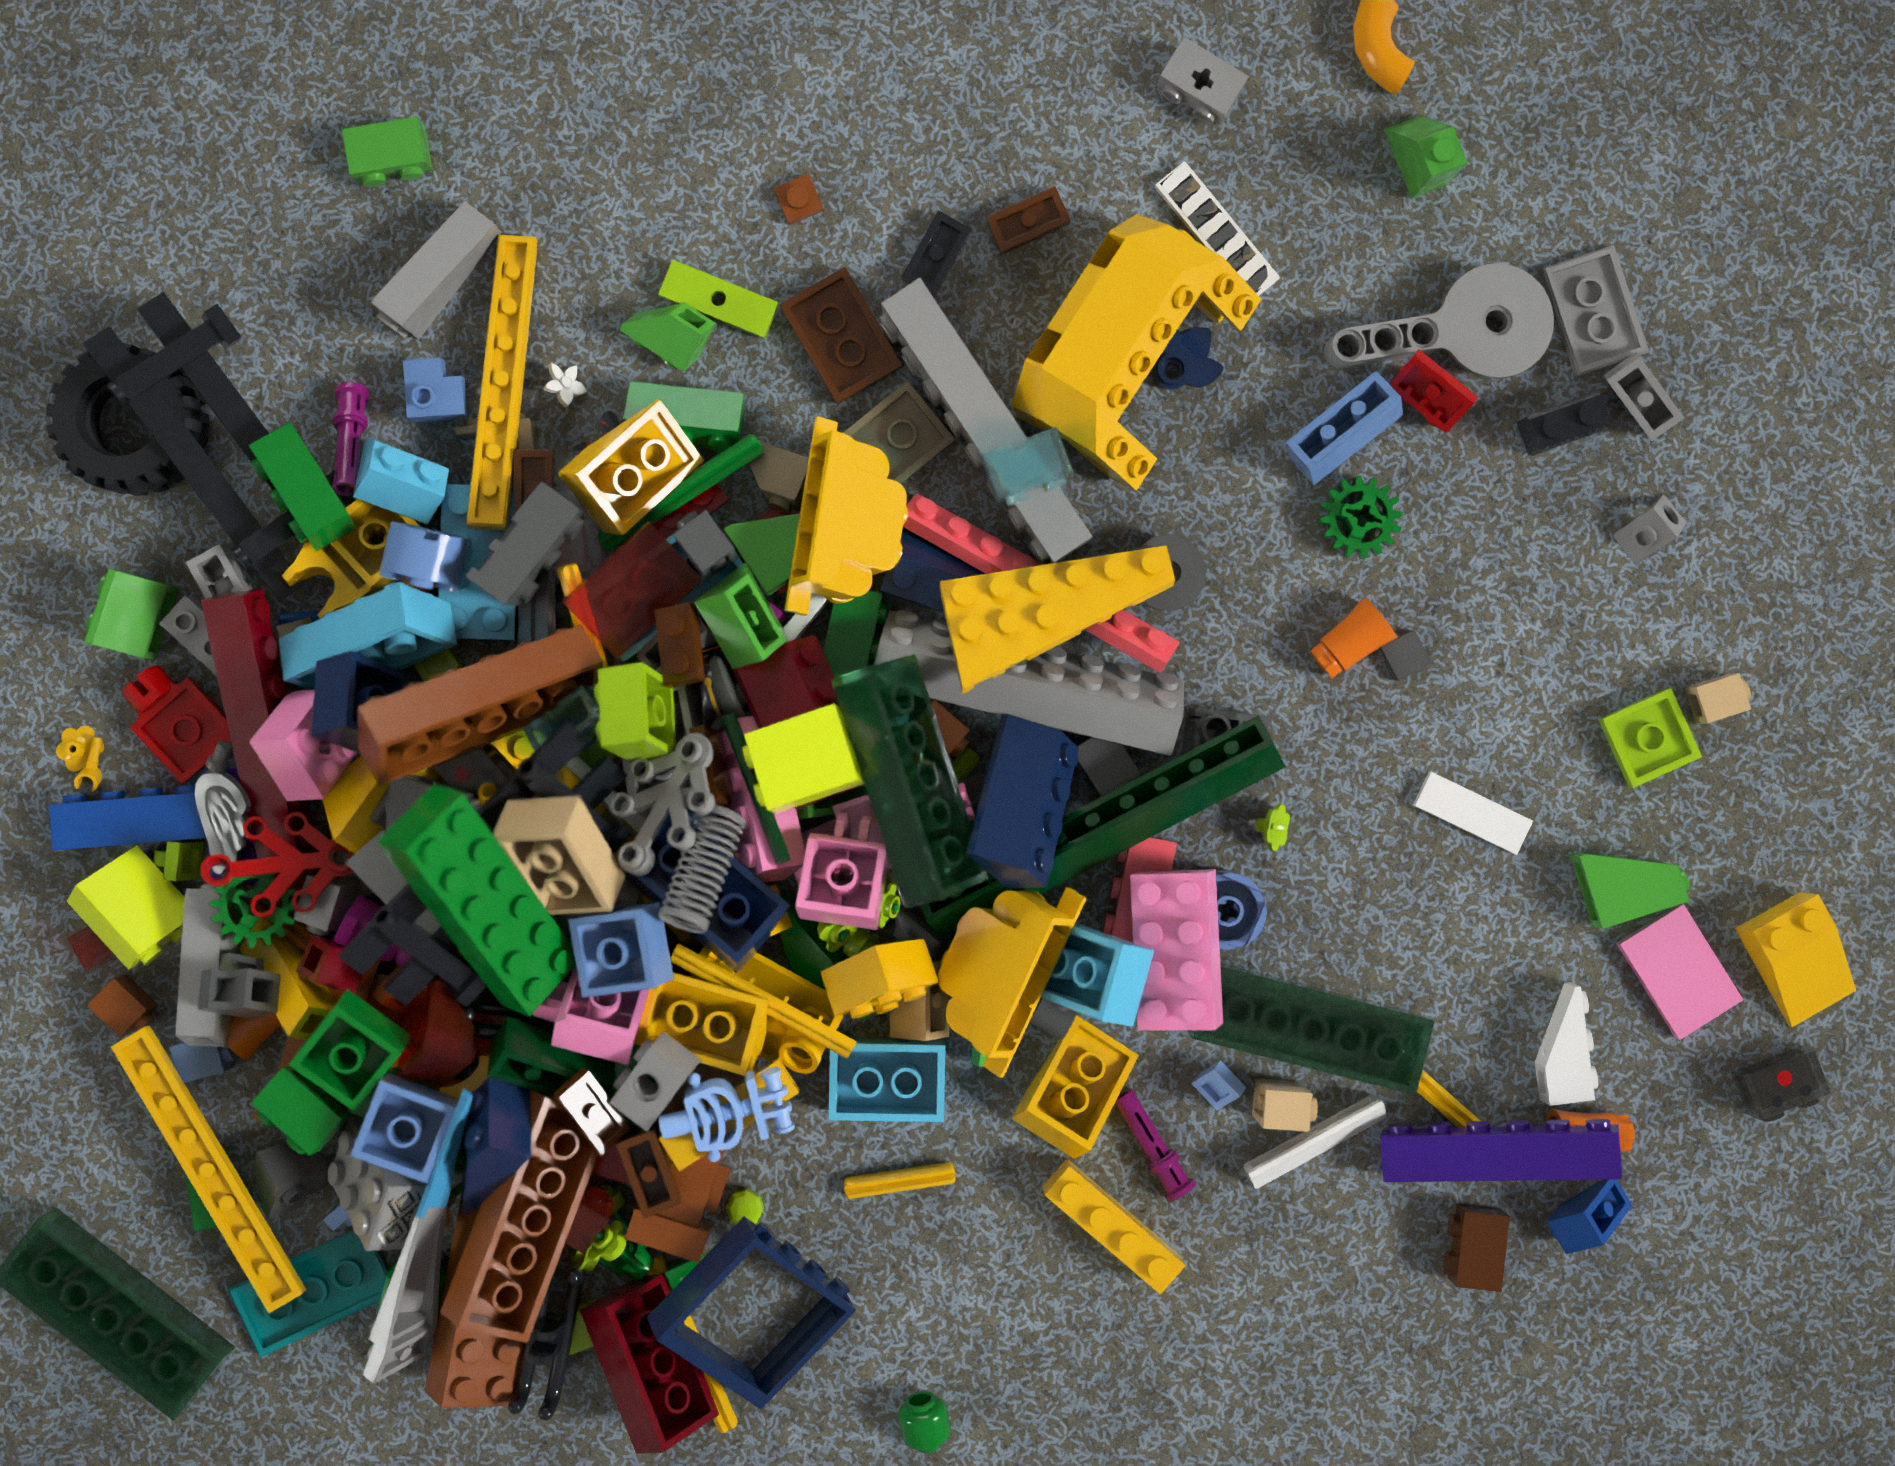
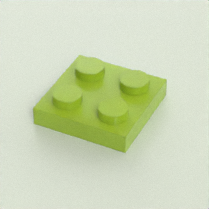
M1672 688L1663 689L1598 719L1628 788H1635L1702 757Z

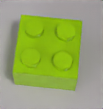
M643 662L598 669V683L595 684L594 693L600 712V721L596 724V735L601 747L630 763L638 758L652 761L674 752L676 749L673 688L663 686L662 675Z

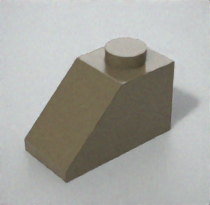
M761 442L764 450L763 453L750 461L749 464L760 490L768 501L767 504L783 513H789L790 509L800 512L809 458Z

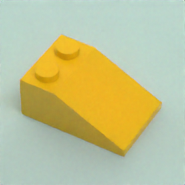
M656 400L586 447L561 469L558 474L603 533L624 535L693 472L704 459L661 400Z
M1799 892L1735 928L1789 1027H1794L1856 991L1838 929L1819 894Z
M1076 1015L1064 1038L1058 1040L1028 1086L1011 1119L1073 1159H1076L1091 1151L1139 1055Z

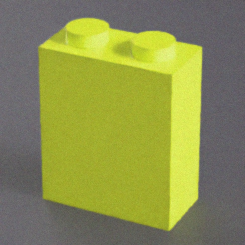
M835 704L744 734L747 746L742 748L743 755L749 769H755L759 782L754 784L757 800L761 807L766 806L768 811L775 814L865 784L842 709Z
M138 845L75 885L66 901L128 970L140 962L144 965L151 963L164 951L162 946L172 941L174 944L182 941L185 897L170 880L163 879L164 874Z

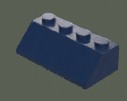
M903 527L900 541L902 544V555L894 568L886 571L880 592L945 614L939 588L940 581L983 575L985 573Z
M1010 714L1001 715L966 855L1006 888L1047 887L1049 875L1054 866V854L1058 836L1062 831V819L1066 802L1070 797V785L1074 768L1078 762L1079 748L1059 729Z
M670 812L650 846L655 855L652 869L643 876H635L623 870L625 878L652 902L660 901L661 908L663 907L662 901L667 899L665 893L670 891L669 884L673 883L672 876L676 875L675 868L679 866L678 860L682 858L681 851H683L668 842L667 834L672 827ZM689 820V825L691 827L694 825V823L691 820ZM694 828L695 832H702L698 828ZM685 831L679 835L678 842L684 839ZM701 836L702 838L719 845L712 838ZM692 845L689 849H697V848H695V847ZM699 845L714 853L729 856L728 854L720 850L704 845ZM636 852L632 856L631 861L635 858ZM688 852L685 853L686 857H694ZM696 853V854H698V855H700V856H702V857H704V858H706V859H708V860H711V861H714V862H717V863H720V864H726V863H724V862H722V861H720V860H718V859H716V858H713V857H710V856H707V855H704V854ZM733 858L728 860L731 866L724 868L727 870L728 875L721 876L725 883L718 884L722 889L721 892L715 893L719 899L712 901L716 908L708 909L712 912L713 916L705 917L709 921L707 931L704 933L687 932L737 974L763 945L790 905L737 859ZM682 861L683 865L692 866L688 862ZM694 862L707 869L722 872L721 870L709 866L707 864ZM683 869L678 870L680 874H689ZM691 870V871H693V872H695V873H697V874H699V875H702V876H704V877H707V878H710V879H713V880H719V879H717V878H715V877H713V876H711V875H708V874H705V873H702V872H699V871ZM679 877L675 878L677 882H685ZM690 879V880H692V881H694V882H696V883H698V884H701V885H703V886L717 889V888H715V887H713V886H711V885H709V884H707V883H704V882H701V881H698V880H694V879ZM672 886L674 890L684 891L677 886ZM686 887V888H688V889H690V890H692V891H695V892H697V893H700V894H703V895H706V896L713 897V896H711V895H709V894H707V893H705V892H703V891H700V890H697V889H694V888H690V887ZM669 894L671 899H680L674 894ZM685 896L693 901L709 905L708 903L698 900L696 898ZM671 902L666 903L668 907L678 908ZM681 904V905H683V906H685V907H687V908H690V909H692V910H695V911H698V912H702V913H706V912H704V911H702V910H700V909H697V908H694V907H691V906H688V905ZM672 916V917L677 918V919H679V920H681V921H684V922H687V923H690V924H694V923L685 921V920H683V919H681V918H679V917H677V916Z

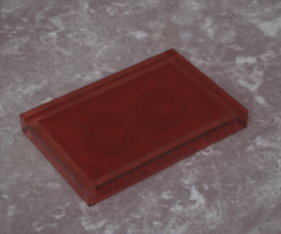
M648 521L568 594L562 602L617 659L656 623L655 610L677 604L702 578Z

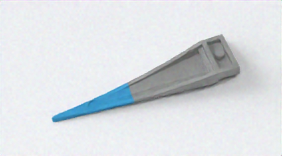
M463 1089L369 1336V1340L373 1342V1345L367 1354L369 1359L363 1376L373 1384L426 1356L438 1325L440 1262L447 1205L456 1158L473 1097L466 1089Z

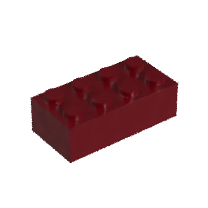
M664 1273L645 1275L638 1281L630 1280L580 1310L636 1454L664 1453L719 1415L702 1370L658 1342L646 1318L671 1292Z

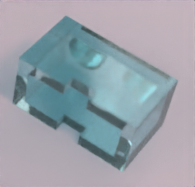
M1057 427L1028 437L1027 442H1025L1026 447L1014 450L1011 443L982 454L981 460L997 503L1006 500L1008 506L1029 499L1028 492L1043 486L1044 491L1049 492L1067 484L1065 478L1070 477L1073 470Z
M581 685L559 701V706L551 712L546 711L523 728L534 751L565 719L589 740L570 760L598 741L596 724L600 721V712L595 698V687Z

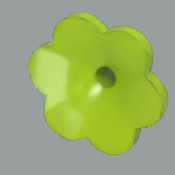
M1276 804L1274 809H1270L1267 812L1266 818L1258 817L1255 822L1256 832L1263 833V840L1267 842L1270 851H1277L1287 841L1290 815L1286 813L1284 804Z

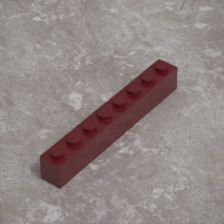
M263 589L224 593L201 600L239 779L241 786L245 789L251 801V809L247 813L248 817L258 816L263 818L269 829L302 854L319 852L301 836L292 837L284 829L286 816L293 812L304 814L308 819V823L313 826L309 808L310 800L287 801L249 743L286 696V682L281 676L277 657L278 644L273 638L269 619L270 607L265 600ZM294 818L290 820L288 826L293 831H299L304 827V822L299 818ZM254 822L251 824L252 835L262 833L263 826L260 823ZM253 841L257 859L278 857L259 841ZM321 868L304 870L288 889H296V891L303 889L306 876L317 874ZM275 873L274 877L276 878L280 873Z

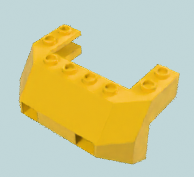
M1136 214L1109 231L1024 362L1011 407L1019 419L1066 440L1103 474L1137 490L1157 458L1117 421L1186 315L1195 304L1212 321L1221 323L1223 318H1225L1236 330L1241 331L1262 299L1223 257L1168 224Z

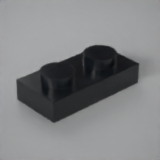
M938 210L901 276L902 280L911 284L918 278H921L931 295L935 298L969 238L972 229Z

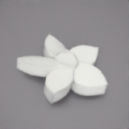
M553 363L548 365L549 373L553 380L549 381L543 390L550 393H558L557 398L565 408L572 402L573 397L587 393L584 385L575 381L577 366H571L563 373L557 365Z

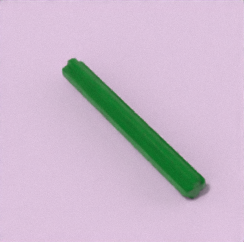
M754 434L746 436L691 472L624 535L600 531L598 533L600 544L607 552H611L760 456L764 451L761 442Z

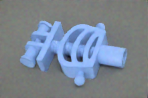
M770 1067L760 1072V1076L764 1079L766 1087L760 1089L758 1088L754 1070L747 1071L746 1084L750 1099H742V1101L739 1099L734 1087L725 1079L712 1078L700 1083V1076L697 1073H691L688 1076V1082L692 1087L685 1090L684 1096L686 1110L659 1116V1125L663 1139L692 1133L696 1149L698 1151H710L708 1159L711 1162H717L720 1159L718 1150L731 1149L741 1139L744 1115L746 1117L748 1115L752 1116V1114L755 1115L761 1140L769 1138L767 1123L769 1118L774 1117L776 1124L774 1127L775 1133L783 1134L792 1131L795 1128L794 1122L791 1121L789 1115L792 1106L790 1101H782V1097L787 1095L788 1090L787 1086L781 1083L779 1076L781 1074L780 1068ZM718 1094H721L725 1098H727L730 1104H722V1101ZM704 1099H706L711 1104L712 1107H710V1109L707 1107V1104ZM773 1100V1103H769V1104H765V1105L762 1104L763 1102H767V1101ZM732 1118L736 1119L734 1129L725 1134L728 1119L730 1121ZM717 1122L718 1132L710 1135L712 1123L716 1124Z

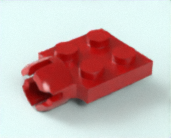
M149 666L136 674L135 677L138 680L134 683L129 680L122 690L123 696L137 710L138 714L136 722L130 728L181 784H185L206 766V760L208 756L213 755L218 741H226L232 744L226 715L192 676L177 683L160 666Z

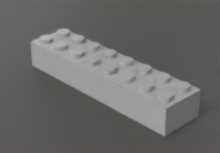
M918 278L882 302V316L879 318L882 322L880 326L892 344L897 341L903 348L901 349L903 362L913 376L920 373L924 379L922 382L924 387L922 389L934 407L939 404L946 412L944 413L945 419L943 420L955 439L962 436L967 444L964 451L967 458L976 470L981 467L988 475V478H986L987 482L985 483L997 502L1004 499L1010 508L1008 510L1009 513L1006 514L1009 521L1018 533L1023 530L1026 532L1031 540L1029 542L1030 545L1027 547L1035 560L1041 564L1044 562L1046 564L1058 563L1087 544L1093 536L921 278Z
M889 610L879 642L870 682L873 685L998 715L1010 714L1049 727L1172 756L1184 716V680H1180L1169 673L1155 674L1142 671L1132 664L1117 665L1105 662L1094 655L1080 656L1067 653L1064 649L1057 646L1030 660L1025 659L1006 669L1005 673L995 678L990 677L974 685V688L962 694L946 620L925 619L906 610L897 612Z

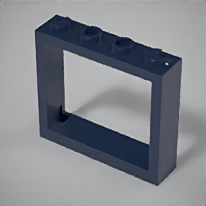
M743 1216L646 1318L658 1342L759 1409H762L851 1317L856 1309L847 1295L850 1289L838 1277L831 1280L827 1277L825 1270L815 1260L805 1261L802 1259L800 1252L790 1242L784 1241L782 1244L776 1240L775 1234L764 1223L759 1222L756 1225ZM756 1247L824 1297L754 1370H751L683 1324V1322Z

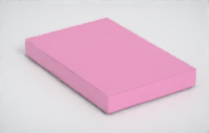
M1684 904L1670 908L1616 943L1670 1031L1678 1040L1683 1039L1743 1001L1742 996Z

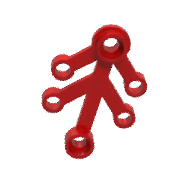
M293 812L286 816L284 829L292 837L301 836L319 852L302 854L269 829L263 818L253 816L248 818L243 824L245 837L250 841H259L278 857L232 862L223 854H213L203 861L201 875L205 883L218 888L228 885L233 878L280 873L263 894L256 895L251 901L252 913L257 918L266 919L274 914L277 901L304 870L321 868L306 889L296 891L292 897L294 910L300 914H307L314 910L316 899L334 877H347L354 873L346 863L344 865L335 864L332 859L334 854L344 852L347 854L348 860L355 854L319 832L308 823L307 817L300 812ZM299 818L304 822V827L299 831H293L288 826L290 820ZM257 822L263 826V831L259 835H251L248 832V826ZM216 865H221L226 869V874L220 879H215L210 875L211 869ZM301 895H308L311 897L312 903L307 908H300L296 903L297 898ZM265 899L271 903V908L268 912L260 913L255 909V905L259 900Z

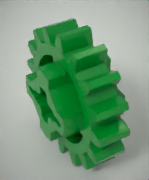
M1361 476L1353 478L1352 486L1346 480L1339 482L1341 492L1334 489L1329 490L1326 494L1332 500L1331 503L1323 502L1319 506L1320 509L1327 512V516L1318 519V524L1327 525L1328 530L1321 535L1322 538L1332 536L1335 541L1332 543L1331 549L1334 551L1343 546L1345 548L1344 557L1346 558L1351 557L1354 551H1357L1359 559H1365L1368 555V549L1375 556L1381 554L1382 548L1380 543L1387 547L1391 546L1394 541L1389 534L1401 531V527L1394 524V519L1403 516V512L1393 510V505L1399 501V498L1392 497L1389 499L1386 496L1390 489L1388 485L1377 489V478L1374 477L1369 479L1366 485H1363ZM1360 493L1355 504L1340 503L1347 495ZM1376 501L1380 504L1384 515L1379 513L1375 505ZM1362 509L1364 510L1363 517L1367 518L1370 522L1358 526V519L1351 513H1356ZM1336 519L1342 521L1346 529L1345 536L1339 530ZM1369 530L1379 532L1378 536L1372 541L1361 543L1365 532Z
M275 873L233 878L224 887L212 888L219 895V899L208 902V906L218 908V914L212 916L210 920L211 922L221 921L223 923L218 932L220 936L229 932L233 933L231 943L237 945L242 938H246L247 948H254L257 938H260L264 946L270 945V934L273 933L275 936L282 938L285 936L284 930L281 928L282 924L293 925L295 920L288 916V912L294 910L292 903H289V897L294 895L296 889H288L279 899V907L276 906L274 914L264 919L273 922L269 927L261 931L251 932L250 930L255 922L261 919L257 918L253 913L250 915L248 913L250 907L241 899L249 900L258 894H263L276 879L274 877ZM257 879L251 890L243 891L234 888L244 880ZM262 899L257 903L265 910V912L258 911L260 913H266L271 908V903L268 900ZM227 903L234 906L237 914L235 923L228 914Z

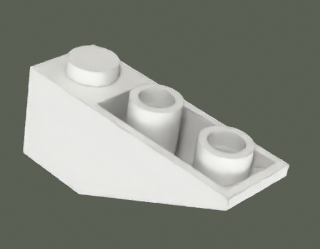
M1571 982L1564 983L1535 1060L1539 1100L1549 1106L1595 1100L1594 1089L1598 1088L1597 1072L1595 1067L1591 1066L1589 1051H1593L1594 1047L1593 1037L1590 1029L1586 1028L1585 1014L1589 1011L1588 998L1585 991H1581V986Z

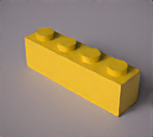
M1068 1158L1064 1160L1042 1186L1044 1195L1160 1295L1186 1266L1181 1255Z

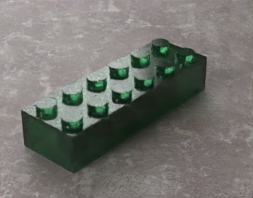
M916 654L865 667L832 679L836 698L905 908L943 899L987 880L988 877L985 869L966 855L972 827Z
M1220 963L1223 1024L1216 1030L1187 1031L1191 1038L1416 1095L1435 1021L1420 1013Z
M58 1208L40 1216L0 1266V1287L173 1421L190 1407L236 1348Z

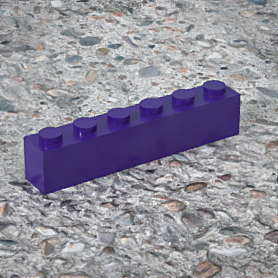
M1608 1119L1586 1120V1125H1570L1568 1120L1546 1121V1126H1530L1529 1121L1515 1120L1506 1122V1127H1490V1122L1474 1121L1468 1122L1467 1128H1451V1123L1433 1122L1428 1124V1128L1412 1129V1124L1393 1123L1389 1125V1130H1383L1380 1136L1383 1182L1623 1179L1619 1125H1610V1120Z

